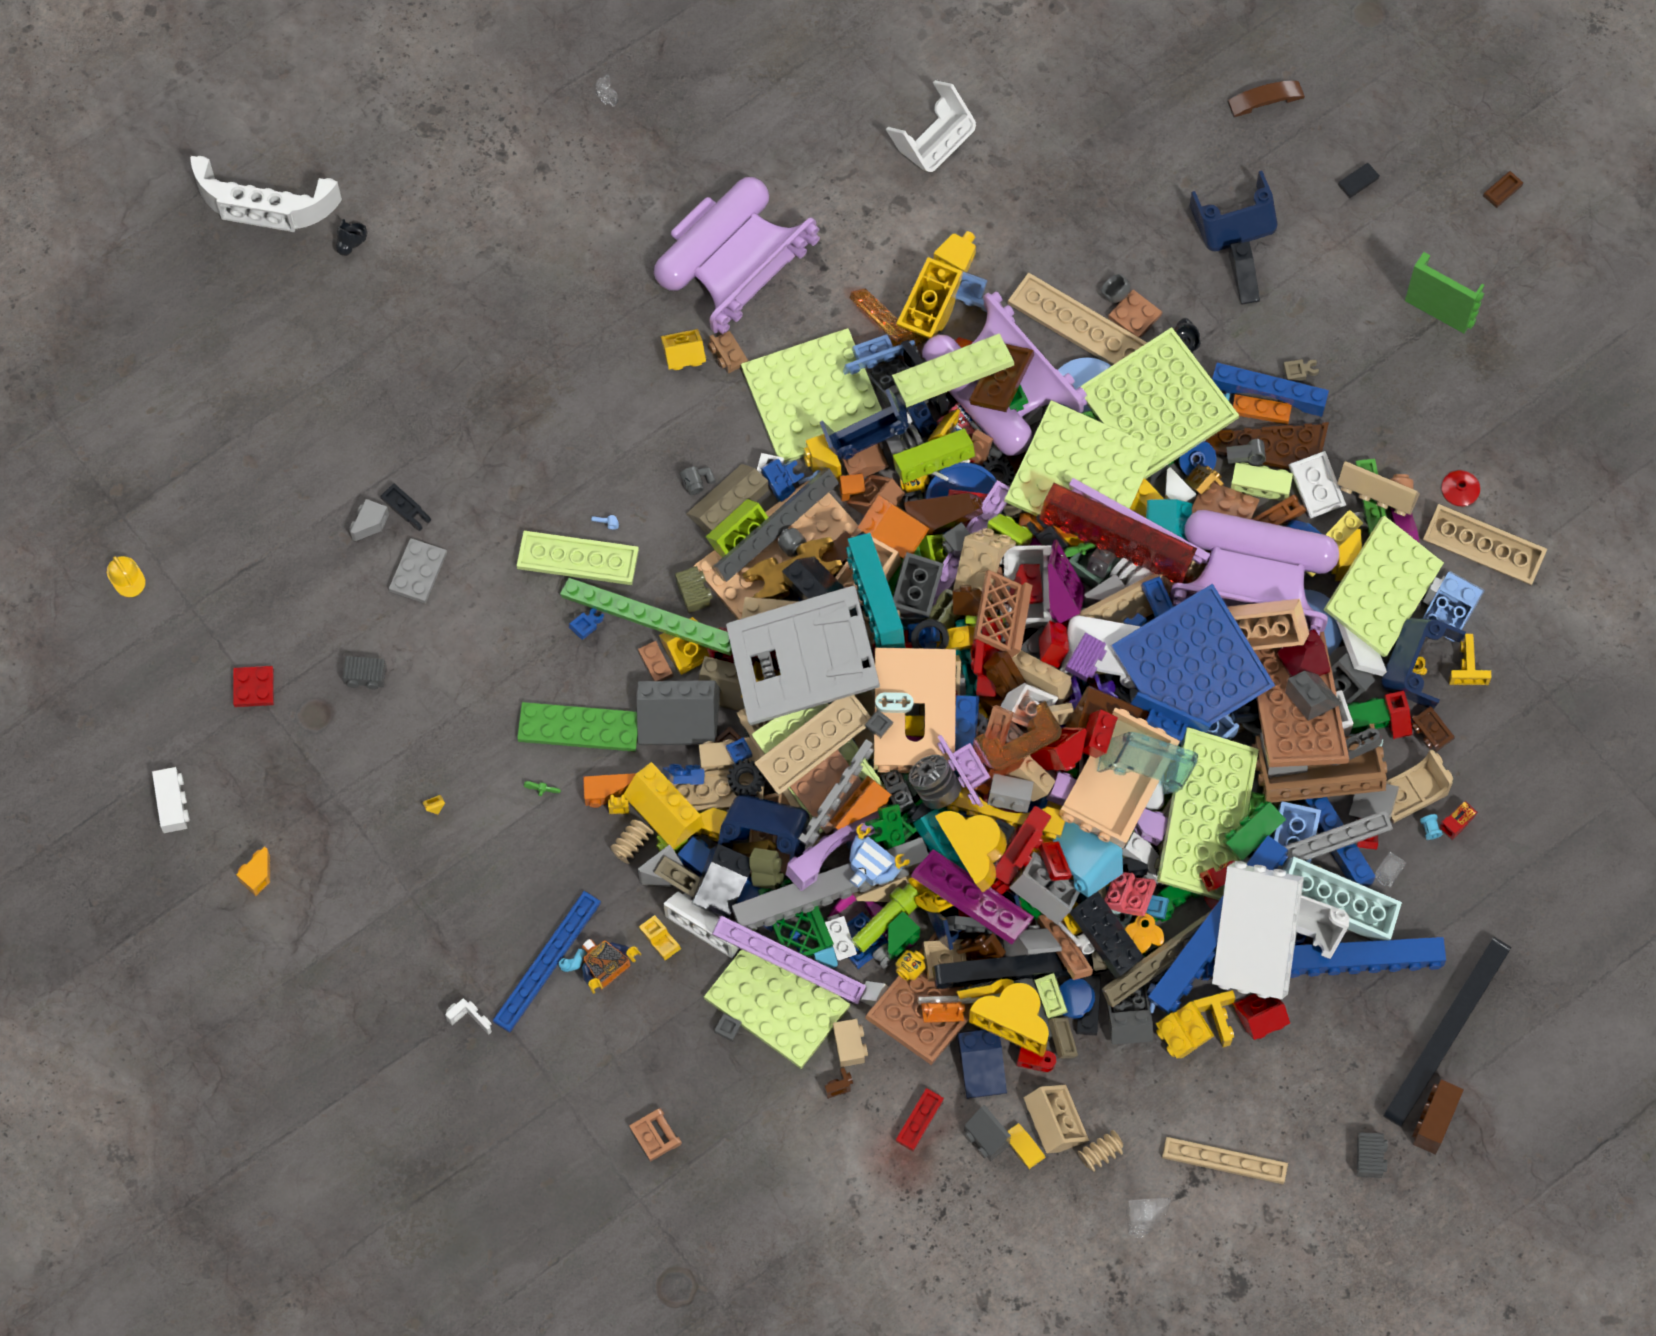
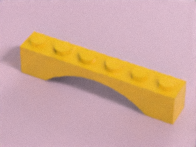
M962 785L959 796L947 806L949 811L958 812L962 810L967 812L966 815L970 817L985 815L992 818L995 822L998 818L1016 829L1017 826L1021 827L1030 814L1002 811L987 805L981 798L980 800L984 806L980 808L977 803L973 805L968 797L969 789L967 786L963 788ZM1051 807L1041 809L1051 815L1050 821L1042 832L1045 834L1044 837L1056 840V837L1061 838L1065 821L1059 815L1060 810Z

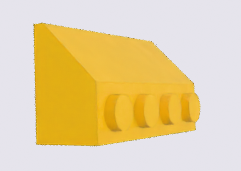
M652 762L636 773L623 794L629 803L673 850L704 826L701 815Z

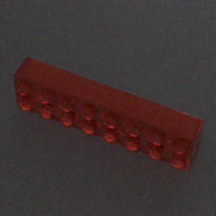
M1053 483L1044 500L1039 518L1047 525L1060 528L1064 533H1071L1084 542H1090L1099 549L1108 550L1119 558L1131 561L1136 566L1149 569L1154 574H1161L1174 583H1183L1197 551V548L1056 483Z

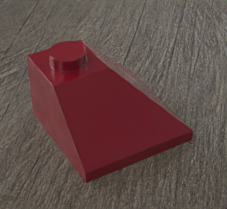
M1315 629L1309 631L1304 645L1283 647L1277 652L1278 658L1290 677L1303 671L1315 673L1319 676L1331 671L1325 645Z

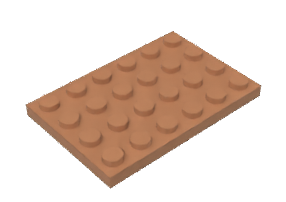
M936 932L928 941H939ZM922 947V949L919 952L924 956ZM965 953L966 960L973 961L969 954ZM925 968L915 980L906 981L898 976L867 1013L865 1019L932 1065L967 1023L970 1009L974 1003L965 1004V1012H963L964 1021L923 1023L922 1007L918 1004V997L958 996L957 991L963 988L937 989L934 981L928 982Z

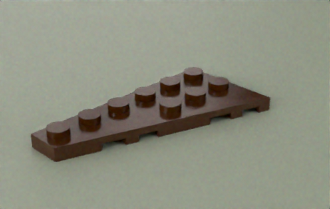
M1323 422L1318 425L1310 423L1304 424V426L1283 425L1262 427L1261 429L1244 428V430L1232 431L1231 429L1220 430L1206 439V442L1214 448L1216 454L1227 456V447L1247 445L1253 439H1260L1265 444L1266 461L1262 464L1290 470L1289 464L1323 451L1329 422Z

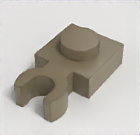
M1303 359L1284 362L1283 368L1286 380L1300 381L1306 380V374L1310 376L1318 375L1319 369L1313 370L1310 368L1311 366H1316L1317 361L1310 360L1307 364H1303Z

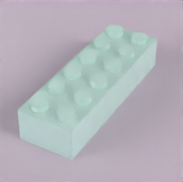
M1296 857L1286 861L1282 870H1285L1287 874L1304 877L1301 895L1344 910L1350 919L1348 930L1374 941L1391 939L1402 902Z

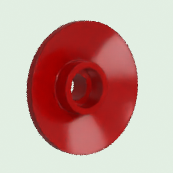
M1458 470L1449 473L1444 478L1441 490L1444 498L1449 503L1463 507L1471 505L1477 500L1480 494V484L1473 474ZM1458 484H1464L1465 487L1461 488Z

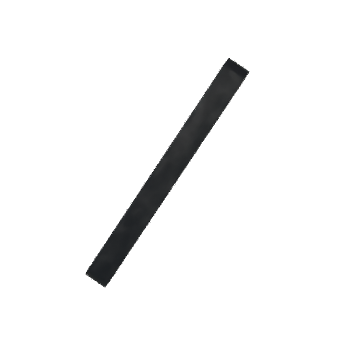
M1493 937L1383 1115L1384 1118L1399 1127L1403 1125L1512 948L1511 946Z

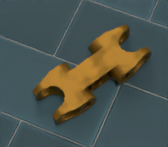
M826 537L808 541L796 548L798 556L779 564L776 558H768L758 562L755 566L744 572L742 575L746 582L761 580L765 583L763 589L751 598L781 600L787 597L790 591L788 589L789 586L784 581L782 570L796 559L815 556L833 576L840 572L843 567L841 560L822 561L823 553L835 545L832 538Z

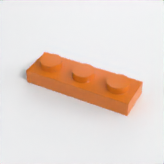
M1235 394L1233 408L1239 416L1282 424L1289 423L1292 405Z

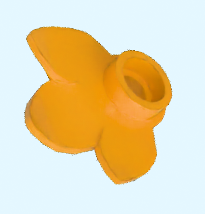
M1145 913V916H1138L1134 923L1127 925L1125 928L1142 954L1148 950L1151 943L1157 946H1162L1164 943L1163 931L1155 925V920L1150 914ZM1143 920H1148L1149 926L1144 928L1142 927L1141 922Z

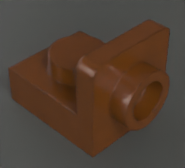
M844 1067L840 1068L842 1080L834 1079L825 1085L827 1099L851 1092L850 1085L853 1084L850 1072L846 1073Z

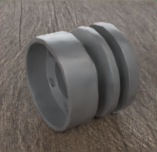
M913 424L908 426L907 431L900 435L901 438L894 435L882 441L887 461L895 474L897 471L893 455L924 444Z
M930 755L924 757L911 768L909 781L926 807L940 809L954 802L959 796L961 783L943 756Z

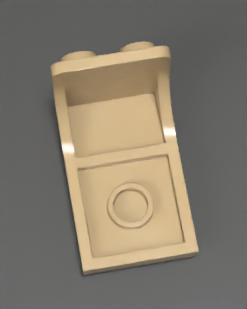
M983 528L980 531L965 536L953 591L959 589L961 585H971L972 588H979L982 591L986 571L991 570L997 573L1001 559L1008 549L1015 546L1016 541L1011 540L1010 536L998 535L988 528ZM991 578L990 582L994 587L995 580ZM988 594L987 598H988L990 601H991L992 595H991V594Z
M1433 750L1428 751L1427 756L1416 766L1386 781V784L1399 787L1390 818L1392 823L1448 795L1453 783V776L1449 770H1445L1442 765V758L1438 753L1435 754Z

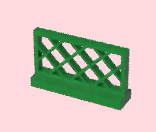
M791 879L784 880L778 888L793 884ZM762 888L758 890V894L760 896L774 890ZM815 906L812 911L805 913L806 917L803 916V911L801 915L796 913L795 917L799 919L795 927L785 923L784 918L782 921L777 920L772 925L779 944L787 948L790 944L801 948L799 953L806 957L834 945L818 906ZM801 919L809 922L811 926L809 932L797 928ZM782 926L793 930L790 939L781 936L780 930ZM795 932L806 936L803 945L792 941ZM808 938H812L817 941L819 947L811 949L806 947L805 944Z

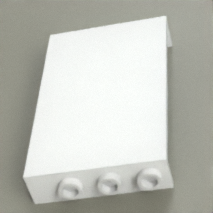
M1235 861V863L1233 862L1227 867L1212 984L1218 985L1221 989H1238V992L1244 994L1256 993L1261 998L1274 997L1283 999L1288 995L1304 877L1287 874L1282 869L1268 870L1263 865L1248 866L1243 861Z

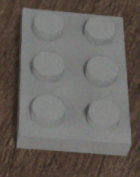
M410 538L390 584L389 592L426 604L447 555V550Z

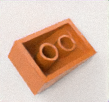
M880 495L877 496L857 527L866 534L871 533L873 538L898 551L903 559L906 552L914 554L930 529Z

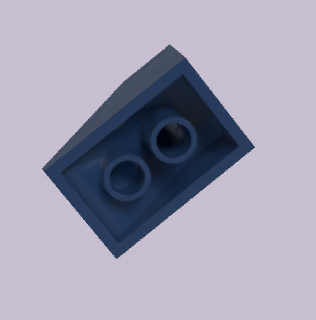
M987 1030L958 1033V1046L966 1099L1007 1094L1000 1037Z

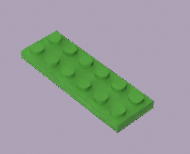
M522 702L518 742L636 752L638 738L637 712Z

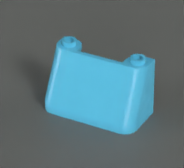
M1065 822L1061 838L1056 837V840H1053V842L1059 841L1070 871L1074 876L1075 889L1090 897L1123 874L1122 848L1110 841L1104 842L1100 840L1098 835L1092 832H1084L1075 823Z

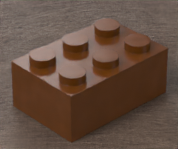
M1442 1079L1438 1085L1434 1084L1427 1099L1431 1103L1426 1102L1419 1118L1423 1122L1418 1121L1412 1135L1415 1138L1414 1146L1436 1155L1464 1089Z

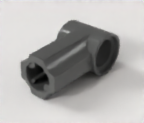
M1253 439L1247 445L1227 447L1228 464L1247 461L1253 465L1264 463L1266 461L1264 442L1260 439Z

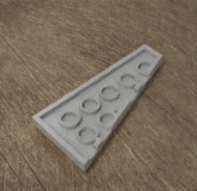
M867 739L864 741L852 759L850 767L848 766L843 772L839 784H835L818 809L817 813L819 815L817 817L814 816L806 828L808 831L806 835L802 833L799 837L800 842L807 847L810 843L814 845L819 837L818 830L821 826L824 828L830 820L829 813L832 809L835 811L841 803L840 796L843 792L846 794L852 786L850 782L854 775L857 777L863 769V766H861L863 760H868L874 752L872 742Z

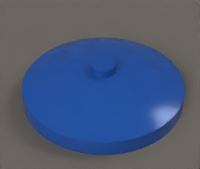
M957 463L939 472L948 477V481L937 476L932 479L925 499L948 496L949 489L989 494L997 480L988 470L979 465Z

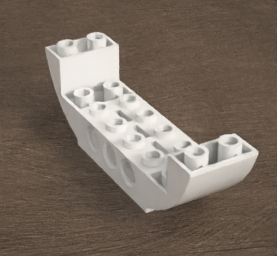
M203 156L190 157L192 170L201 196L215 212L220 214L222 220L295 232V229L310 226L327 217L342 200L338 182L330 178H319L314 198H311L308 195H294L287 191L277 192L270 188L260 189L252 185L243 186L234 182H220L214 179L209 159Z

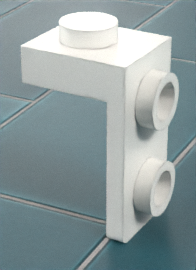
M839 914L827 917L828 922H825L834 943L833 948L837 959L842 960L856 955L857 952L851 941L852 938L845 917H840Z
M463 998L460 1002L452 1004L446 1010L445 1016L451 1025H454L468 1012L488 1035L492 1032L490 1028L491 1022L484 1015L481 1017L477 1013L478 1009L471 1001L467 1002Z

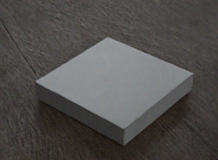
M1386 784V791L1355 794L1349 815L1362 819L1386 810L1390 820L1399 787Z

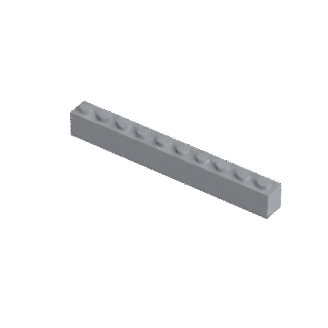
M922 837L886 850L893 857H896L898 854H904L901 858L902 863L906 859L910 860L908 865L902 866V870L896 876L899 879L913 872L928 855ZM851 863L818 874L817 881L803 891H800L793 883L732 905V909L738 924L756 931L758 927L763 925L766 927L771 926L777 920L783 918L785 920L791 919L796 913L802 911L803 913L810 912L815 906L821 904L826 906L833 903L835 899H846L857 891H868L871 889V885L864 881L859 888L855 887L850 882L855 872L851 869Z

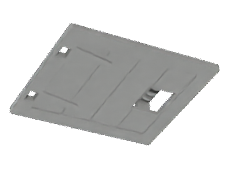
M855 586L726 624L746 715L750 725L880 687ZM856 607L858 616L851 617L849 610ZM773 650L776 651L781 673L779 676L775 675L770 654V651ZM758 655L764 677V680L756 682L751 657ZM868 659L870 667L863 668L862 661Z

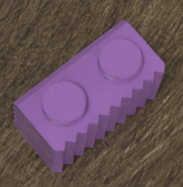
M1084 633L1065 670L1084 681H1087L1088 677L1093 678L1097 671V667H1095L1097 661H1102L1107 653V650H1105L1106 643L1088 633Z

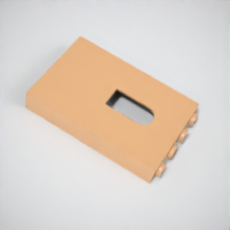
M875 648V667L880 687L874 689V714L877 711L875 700L880 693H908L912 696L914 703L925 704V735L918 742L908 740L905 736V713H883L894 723L881 739L874 734L873 770H878L881 773H887L890 770H898L899 773H909L919 760L930 755H940L946 761L949 760L950 757L947 752L943 754L937 743L940 742L938 736L942 735L951 751L955 752L956 649ZM882 698V701L879 703H882V707H886L888 703L893 702H887L886 698ZM902 699V702L896 703H900L903 705V707H905V703L910 702H907L906 699Z

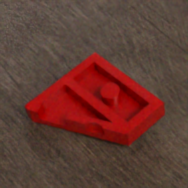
M1020 564L1013 581L1021 585L1024 583L1033 585L1029 604H1041L1043 602L1040 564ZM1010 587L1009 593L1011 596L1015 594V589Z

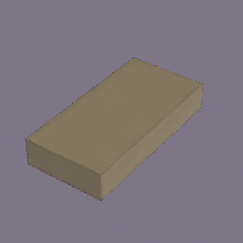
M1051 1018L1048 1020L1058 1059L1077 1057L1078 1053L1068 1018Z

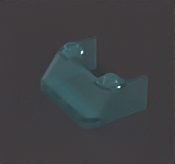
M1127 732L1111 738L1107 754L1100 756L1097 772L1113 770L1117 775L1135 772L1162 781L1164 794L1177 793L1184 788L1196 766L1198 753L1140 733Z

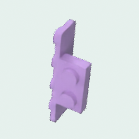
M939 735L940 742L937 743L943 754L947 752L950 759L947 761L953 771L957 769L960 776L957 778L963 788L967 786L969 789L968 797L973 805L977 803L981 808L984 805L974 789L991 779L989 773L971 743L953 753L944 737Z

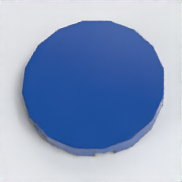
M1069 979L1060 986V991L1068 1010L1067 1013L1063 1014L1064 1016L1071 1019L1081 1018L1084 1016L1083 1014L1092 1009L1095 1002V992L1088 982L1083 979Z

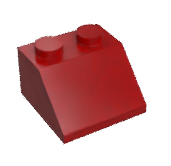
M1254 993L1232 1003L1244 1029L1253 1040L1261 1039L1275 1030H1281L1284 1026L1290 1024L1285 1005L1279 998H1261Z

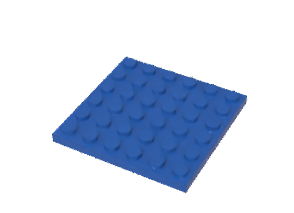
M1213 583L1111 645L1138 692L1147 694L1160 702H1165L1178 710H1183L1196 718H1201L1211 725L1275 686Z

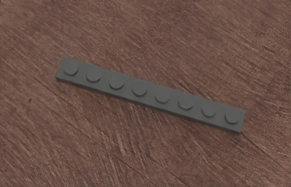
M825 467L714 565L723 581L727 582L780 536L783 530L788 529L839 484L830 468Z

